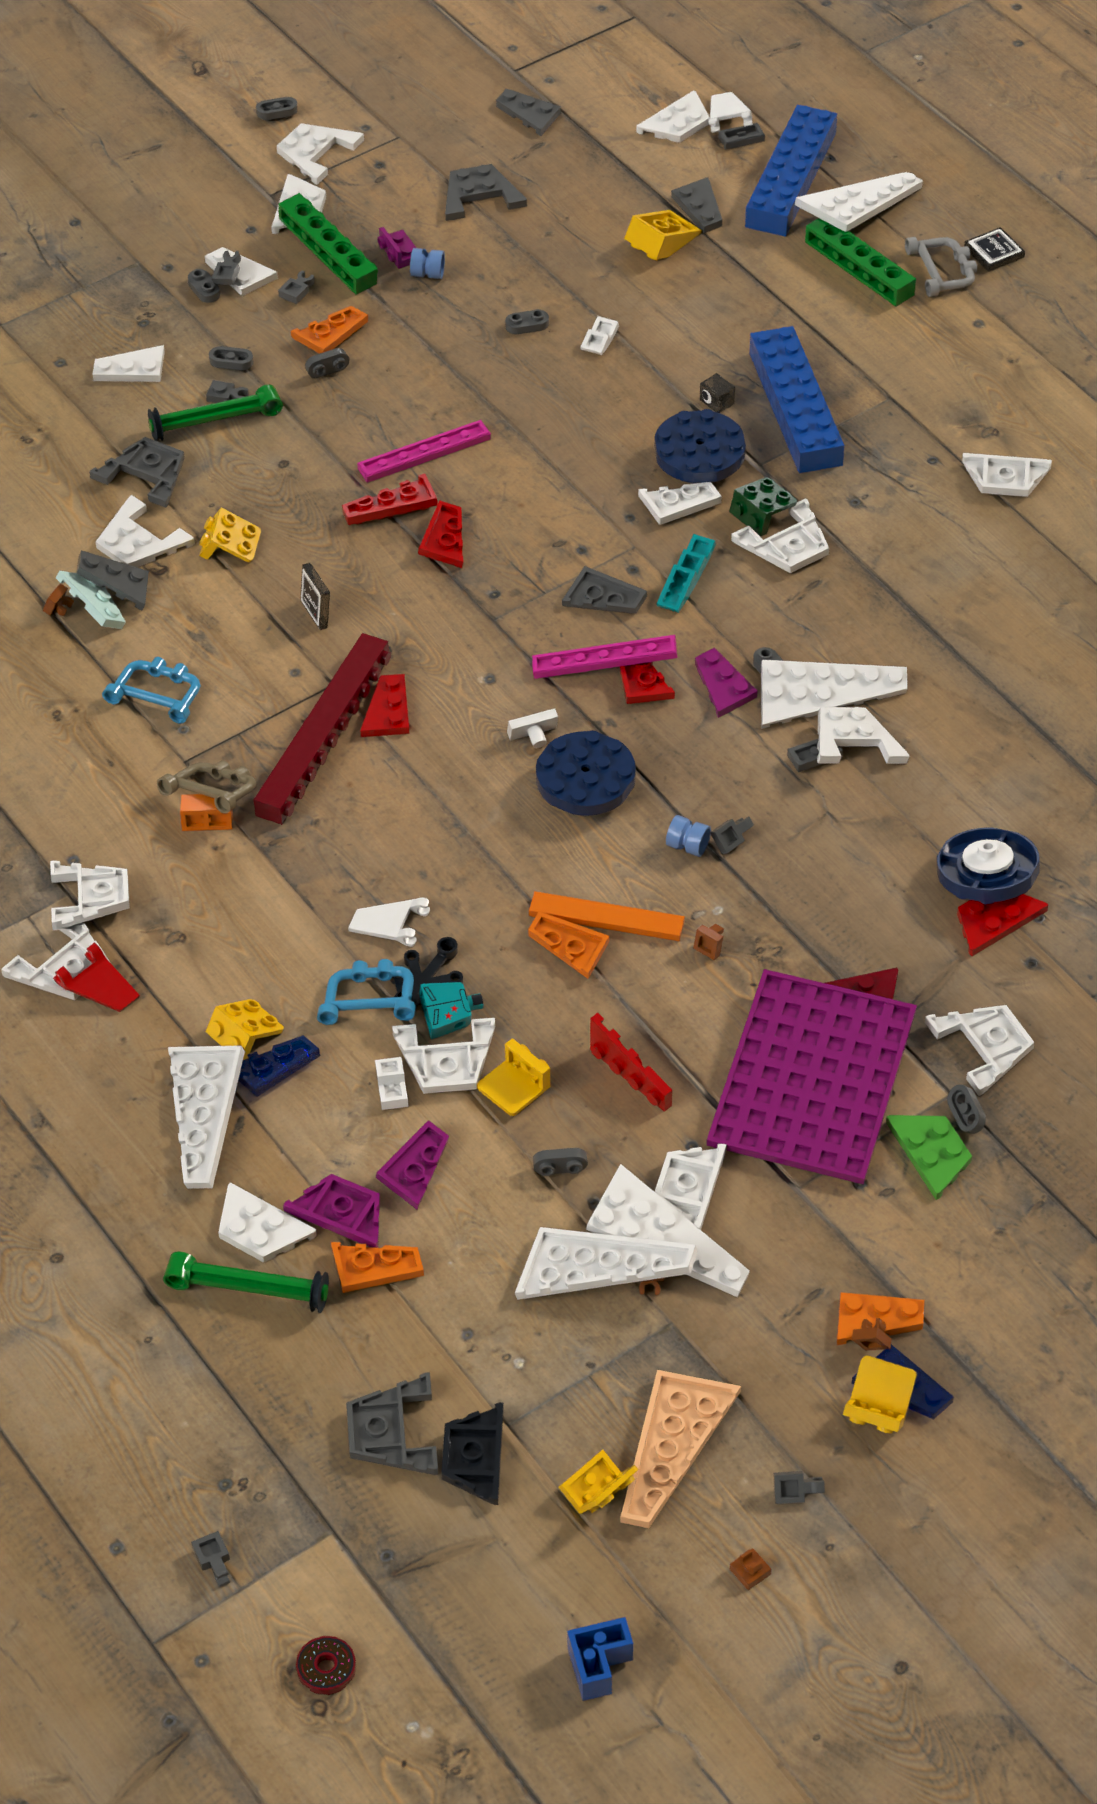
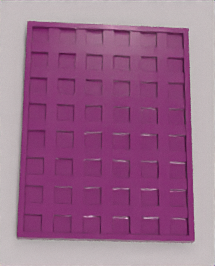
M764 969L706 1140V1146L717 1148V1144H726V1151L864 1185L916 1014L917 1005Z

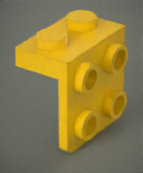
M222 507L214 517L210 516L204 525L206 533H204L199 542V545L202 546L199 556L208 560L217 547L248 563L254 559L261 529L258 526Z
M247 999L216 1006L205 1032L221 1046H242L245 1051L243 1061H246L255 1039L281 1034L284 1026L278 1022L276 1017L265 1011L257 1001Z
M512 1038L505 1044V1061L477 1083V1089L508 1115L515 1116L550 1088V1067L546 1061L534 1056L527 1046L519 1044Z
M868 1355L864 1356L859 1365L851 1398L845 1404L843 1415L850 1417L849 1420L856 1424L865 1425L867 1422L876 1425L877 1429L881 1432L890 1434L894 1431L898 1432L905 1421L917 1377L916 1371Z
M601 1450L558 1488L579 1514L587 1510L593 1513L614 1499L613 1495L620 1489L623 1490L635 1480L633 1474L638 1471L636 1465H633L621 1472L606 1452Z

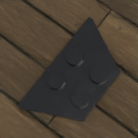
M504 1402L494 1404L495 1408L483 1413L476 1411L468 1414L463 1419H455L445 1423L442 1480L493 1505H498Z

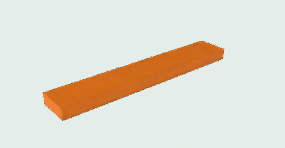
M534 891L529 908V916L536 917L540 911L574 924L680 941L685 922V916Z

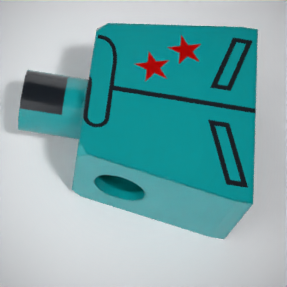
M461 982L426 983L420 985L419 997L431 1040L469 1026L472 1018L471 1011L484 1008L481 993L467 996L464 984Z

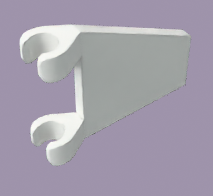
M727 92L711 96L709 119L711 133L720 131V120L742 116L744 127L753 125L751 110L734 93Z
M421 897L357 909L348 930L349 932L396 940L412 947L417 941L416 937H414L415 930L412 928H402L410 910L420 916H427L429 914L430 907H427L429 900Z

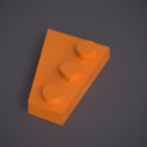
M349 306L328 315V319L324 321L308 323V327L299 330L296 328L291 330V338L319 354L333 350L368 322V315L353 306Z
M540 911L528 929L529 937L587 979H589L609 944V935Z
M331 1242L342 1293L424 1276L418 1247L384 1245L382 1248L366 1247V1244L356 1243L355 1246H341V1242Z
M841 1292L837 1345H843L848 1340H852L853 1329H862L861 1325L864 1319L869 1320L873 1328L876 1324V1318H880L886 1324L884 1333L890 1336L923 1330L925 1300Z

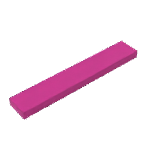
M478 420L358 462L357 469L368 483L491 439V433L484 423Z
M675 635L532 655L534 679L675 659L678 658Z

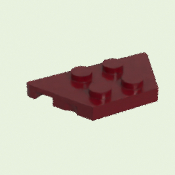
M898 968L826 982V984L894 999Z

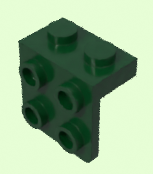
M765 477L734 489L729 512L746 526H750L761 537L768 532L771 516L796 506L797 499L775 483L774 480Z

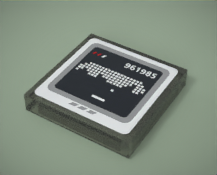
M1001 227L969 239L964 243V247H969L970 254L988 272L1025 257V251Z
M306 563L302 565L300 601L319 630H322L328 626L330 591L312 564Z

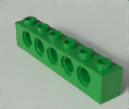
M298 193L279 203V220L355 295L377 284L378 269L376 265L370 262L363 252L351 243L349 238L344 237L337 227L331 224L324 214L312 205L310 200L305 199Z
M820 218L806 225L805 243L895 307L915 296L916 278L850 231L844 232Z

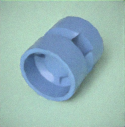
M413 248L410 260V275L412 277H424L427 274L429 278L442 279L445 267V252L431 250L428 253L426 249Z
M676 815L669 826L666 835V845L680 850L685 847L686 853L701 857L710 840L711 826L700 822H695L692 825V821L688 818Z

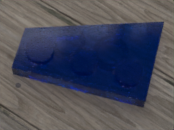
M302 1035L274 1045L271 1051L259 1055L257 1051L248 1054V1059L242 1062L238 1081L258 1097L320 1057L319 1048Z
M892 1344L890 1349H884L875 1357L916 1371L917 1377L908 1409L934 1420L953 1403V1395ZM857 1374L852 1377V1384H855Z

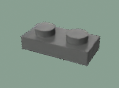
M819 739L787 750V756L798 772L824 764L817 762L819 754L817 744ZM837 746L842 758L843 750L840 746Z

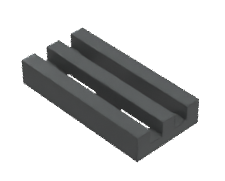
M754 123L750 126H740L718 131V138L721 140L722 145H724L725 150L763 142L765 141V134L759 124Z

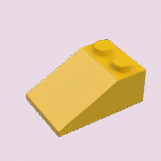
M671 210L633 215L624 239L630 242L633 248L647 253L650 259L659 260L670 257L700 235L702 230Z

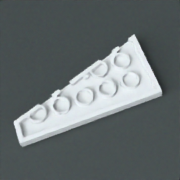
M903 172L796 197L795 205L847 232L921 189L923 180L917 178L912 173Z
M242 1046L168 1047L172 1065L170 1066L171 1075L174 1082L173 1095L176 1121L179 1125L178 1138L182 1151L183 1182L187 1189L213 1188L245 1051Z
M621 1164L587 1223L586 1230L597 1234L695 1244L698 1252L691 1273L686 1275L735 1297H738L750 1272Z
M540 1227L515 1295L517 1300L690 1274L698 1250L695 1244Z

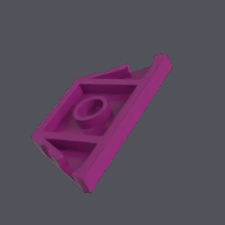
M330 1174L322 1179L319 1184L305 1189L301 1197L292 1202L287 1200L283 1204L284 1212L361 1244H366L368 1247L378 1248L380 1194Z

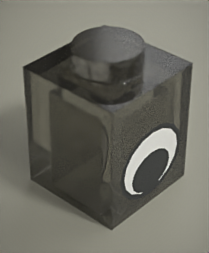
M716 373L700 383V401L715 412L720 413L735 404V386Z

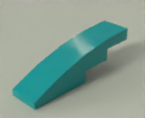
M693 534L687 549L683 550L677 565H673L656 603L658 607L680 612L698 583L716 546L715 540Z

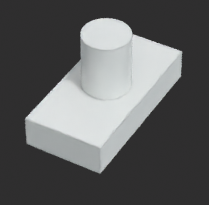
M555 709L510 720L507 729L510 741L529 736L534 748L545 746L547 740L543 732L557 727V712Z

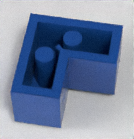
M626 1617L567 1631V1649L583 1701L612 1694V1675L609 1666L633 1660V1640Z

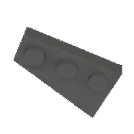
M507 88L496 99V107L511 117L522 120L523 125L527 128H534L539 136H542L561 114V106Z
M708 177L671 190L672 199L703 233L722 227V217Z
M81 550L78 556L76 572L78 575L101 588L105 586L117 592V597L122 600L127 598L136 603V608L141 611L143 610L146 602L149 571Z
M584 566L562 599V606L636 614L647 598V591Z

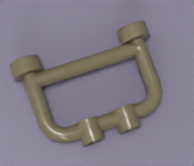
M224 760L215 765L195 763L175 775L165 774L157 780V788L161 794L169 796L176 792L179 787L215 798V806L221 813H228L236 807V801L252 792L257 785V781L254 777L250 776L246 767L240 766L235 770H231L230 765ZM205 772L211 774L216 780L223 777L229 779L234 785L241 783L244 785L230 793L187 780V778L196 773Z

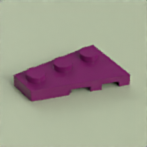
M715 647L695 657V666L703 684L706 685L709 698L716 708L718 718L757 698L758 691Z
M428 1120L376 1172V1178L418 1210L448 1143L449 1135Z

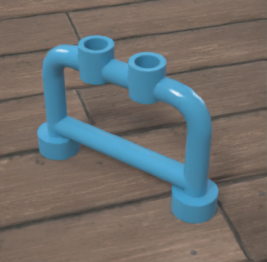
M155 657L152 662L137 660L129 663L115 683H110L106 686L102 696L110 704H118L122 697L127 695L169 707L168 715L171 720L182 724L185 723L190 715L189 706L198 694L201 685L195 675L188 673L189 670L186 665L177 663L174 668L166 667L167 663L163 658ZM145 670L153 677L163 675L170 677L175 683L187 682L191 684V687L180 701L125 684L134 671Z
M381 959L377 967L368 968V964L364 961H355L352 969L339 970L329 978L325 1002L318 1007L317 1020L322 1024L332 1025L337 1022L339 1011L394 1008V1016L397 1019L403 1021L411 1020L414 1018L416 1008L415 1003L411 1001L414 983L413 974L405 967L393 966V962L388 959ZM395 976L403 978L401 997L335 1001L337 986L343 980L352 979L355 982H364L366 978H378L382 981H388Z

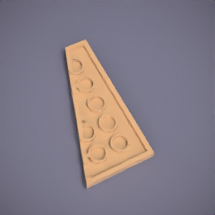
M657 1370L634 1461L638 1471L633 1474L635 1480L628 1486L620 1523L650 1528L740 1394L741 1386Z

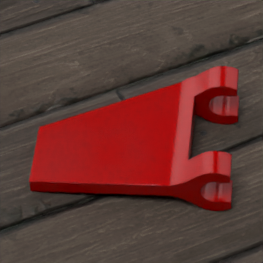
M95 942L86 949L87 952L84 954L93 964L74 978L62 966L55 972L56 976L53 977L54 981L65 990L118 1012L124 1010L140 997L138 992L107 960L101 948Z

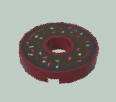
M321 1636L310 1640L301 1648L297 1655L296 1671L299 1681L303 1686L305 1685L309 1688L311 1692L330 1695L340 1692L350 1680L352 1681L356 1671V1659L353 1649L344 1640L335 1636ZM324 1660L334 1663L333 1668L328 1671L320 1670L318 1665Z

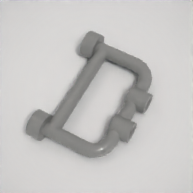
M916 237L905 239L907 255H914L919 252L932 278L927 279L925 282V290L928 297L938 296L939 291L964 288L974 282L977 264L975 260H967L970 258L968 246L961 247L956 240L948 237L917 241ZM940 246L952 248L954 259L959 261L961 273L966 275V278L943 282L927 248Z

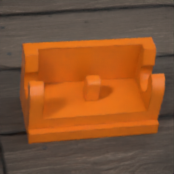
M202 794L181 795L180 816L182 831L232 830L233 810L228 813H221L215 806V798Z

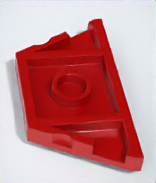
M1022 894L1015 898L992 904H983L980 901L969 900L960 905L957 909L959 922L963 926L964 938L967 939L969 955H976L1048 911V904Z

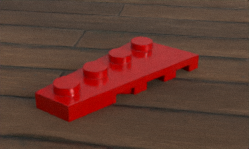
M424 473L418 476V480L411 483L409 480L399 483L400 487L393 490L388 488L382 489L375 497L367 495L343 504L342 512L348 525L361 524L370 520L383 519L388 516L402 515L407 512L420 509L425 510L437 506V496Z
M596 1013L590 1018V1050L597 1059H602L608 1064L615 1074H620L626 1079L634 1090H639L644 1094L652 1105H657L665 1112L672 1106V1089L650 1066L644 1068L638 1053L633 1048L627 1050L619 1040L621 1036L614 1028L609 1031L602 1024L604 1018L599 1013Z

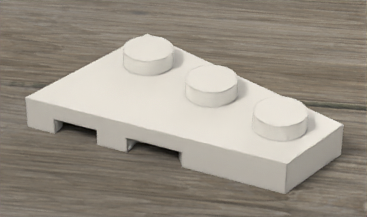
M222 247L205 255V263L215 270L217 262H224L223 253L225 251H228L231 257L235 255V252ZM241 256V261L238 264L240 271L235 284L230 286L241 296H244L278 279V273Z
M164 345L95 359L93 381L160 382L165 353Z
M711 482L685 484L679 489H668V486L659 487V491L647 492V488L638 489L639 498L659 525L720 504L722 496Z

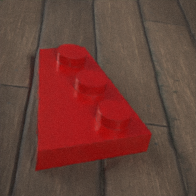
M439 500L419 546L418 554L462 568V507Z
M653 662L619 667L627 704L675 699V691L672 687H668L661 672L658 673L653 666Z
M405 674L380 675L360 730L361 737L410 734Z

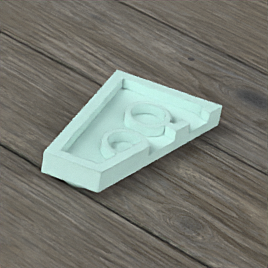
M58 572L56 579L60 583L65 582L71 588L69 592L73 597H79L86 603L84 608L102 627L123 628L126 621L105 587L101 588L77 573Z

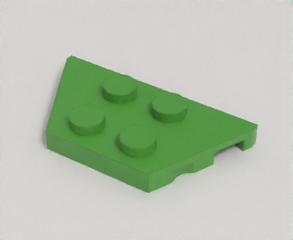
M886 1116V1124L934 1198L936 1200L939 1199L944 1189L949 1184H953L958 1178V1174L964 1171L971 1163V1153L946 1116Z

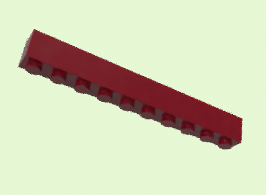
M365 633L360 635L255 796V816L282 825L286 818L292 815L298 799L303 798L309 782L314 781L320 765H324L330 749L335 748L339 735L347 729L352 715L358 712L362 699L367 698L373 682L378 681L384 665H388L391 652H389L387 640Z

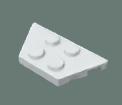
M693 90L638 124L637 133L643 135L644 131L655 133L656 138L669 139L670 141L680 143L708 126L710 117L696 91Z
M288 174L279 203L300 193L305 199L310 200L319 212H322L326 200V190ZM279 204L272 224V234H278L279 229L286 228L279 220Z
M963 453L962 463L981 493L1028 497L1049 472L1052 460L985 454Z
M717 1144L716 1149L703 1151L701 1147L691 1148L688 1151L667 1152L655 1189L656 1194L700 1230L702 1229L725 1156L726 1144Z
M231 1182L228 1185L219 1227L220 1239L265 1263L275 1258L279 1253L295 1248V1243L306 1238L312 1240L317 1236L316 1229Z

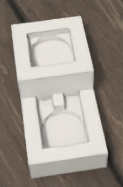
M597 316L592 330L588 329L581 345V350L602 355L619 328L618 321Z
M402 1058L375 1060L382 1110L408 1107Z

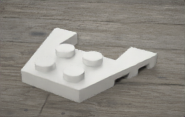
M301 123L277 145V153L291 165L299 167L304 176L308 175L311 177V181L318 185L328 175V168L315 162L334 144L354 151L364 141V134Z
M131 495L96 540V548L112 560L139 567L155 561L156 556L164 553L168 555L176 553V549L182 546L192 547L195 545L194 537L181 528L165 539L160 540L134 522V520L147 512L146 504Z
M806 498L797 502L796 506L789 508L788 513L798 522L797 524L764 540L750 526L732 533L731 536L733 543L789 573L829 555L828 544L821 529L816 524V517L811 512Z
M820 707L818 713V763L839 764L841 754L837 746H878L887 764H907L910 757L909 754L866 708Z
M50 861L52 883L78 881L79 905L51 908L53 930H59L130 908L127 869L97 865L95 869L82 868L80 863L63 866L60 865V861Z
M83 923L62 928L59 930L72 940L39 968H35L17 955L1 969L2 975L5 978L76 1000L80 995L59 986L53 979L56 976L55 972L64 966L72 978H74L93 964L84 955L87 952L86 949L94 942L98 946L99 944L97 941H94L89 933V929Z
M1007 1005L973 1009L972 1013L959 1014L956 1011L948 1012V1016L936 1017L933 1014L925 1017V1024L936 1039L962 1030L985 1061L986 1065L967 1072L966 1080L978 1096L984 1094L1034 1048V1041Z
M495 1018L471 1020L473 1042L418 1046L416 1024L392 1026L393 1036L423 1094L477 1089V1083L480 1080L495 1030Z

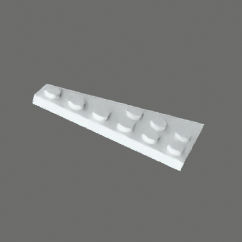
M762 660V729L770 727L771 724L779 722L783 724L791 722L795 718L803 716L807 718L818 715L820 707H843L851 704L856 706L863 704L867 700L875 698L880 700L904 694L907 691V667Z

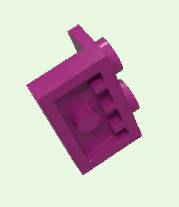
M384 227L379 228L377 241L379 247L387 253L390 262H394L398 269L409 266L412 250L416 246L404 230L389 234Z

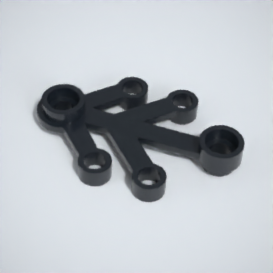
M443 937L437 942L438 954L423 972H421L419 965V953L416 950L405 952L404 963L409 967L414 978L411 1001L416 1005L415 1010L418 1005H421L419 997L421 984L463 983V974L459 971H452L446 975L433 977L445 961L452 960L457 955L458 944L454 938ZM392 977L390 981L395 984L397 991L394 997H401L403 978Z

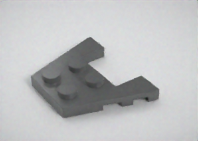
M492 164L461 168L450 171L445 219L450 221L465 218L462 203L503 196L508 210L527 207V199Z
M144 437L122 451L123 454L115 459L109 458L105 461L104 466L99 469L95 467L89 472L91 479L106 485L120 471L150 481L156 485L148 493V501L166 508L185 459L184 451Z
M430 1372L419 1375L420 1378L410 1382L405 1380L397 1383V1387L381 1392V1390L346 1403L350 1458L438 1475L436 1446L407 1449L405 1444L402 1403L432 1400Z

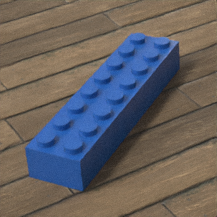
M805 105L796 106L746 206L745 228L787 236L800 209L795 205L796 197L807 195L836 135L837 113Z
M794 326L750 333L749 354L798 473L843 466L844 443Z

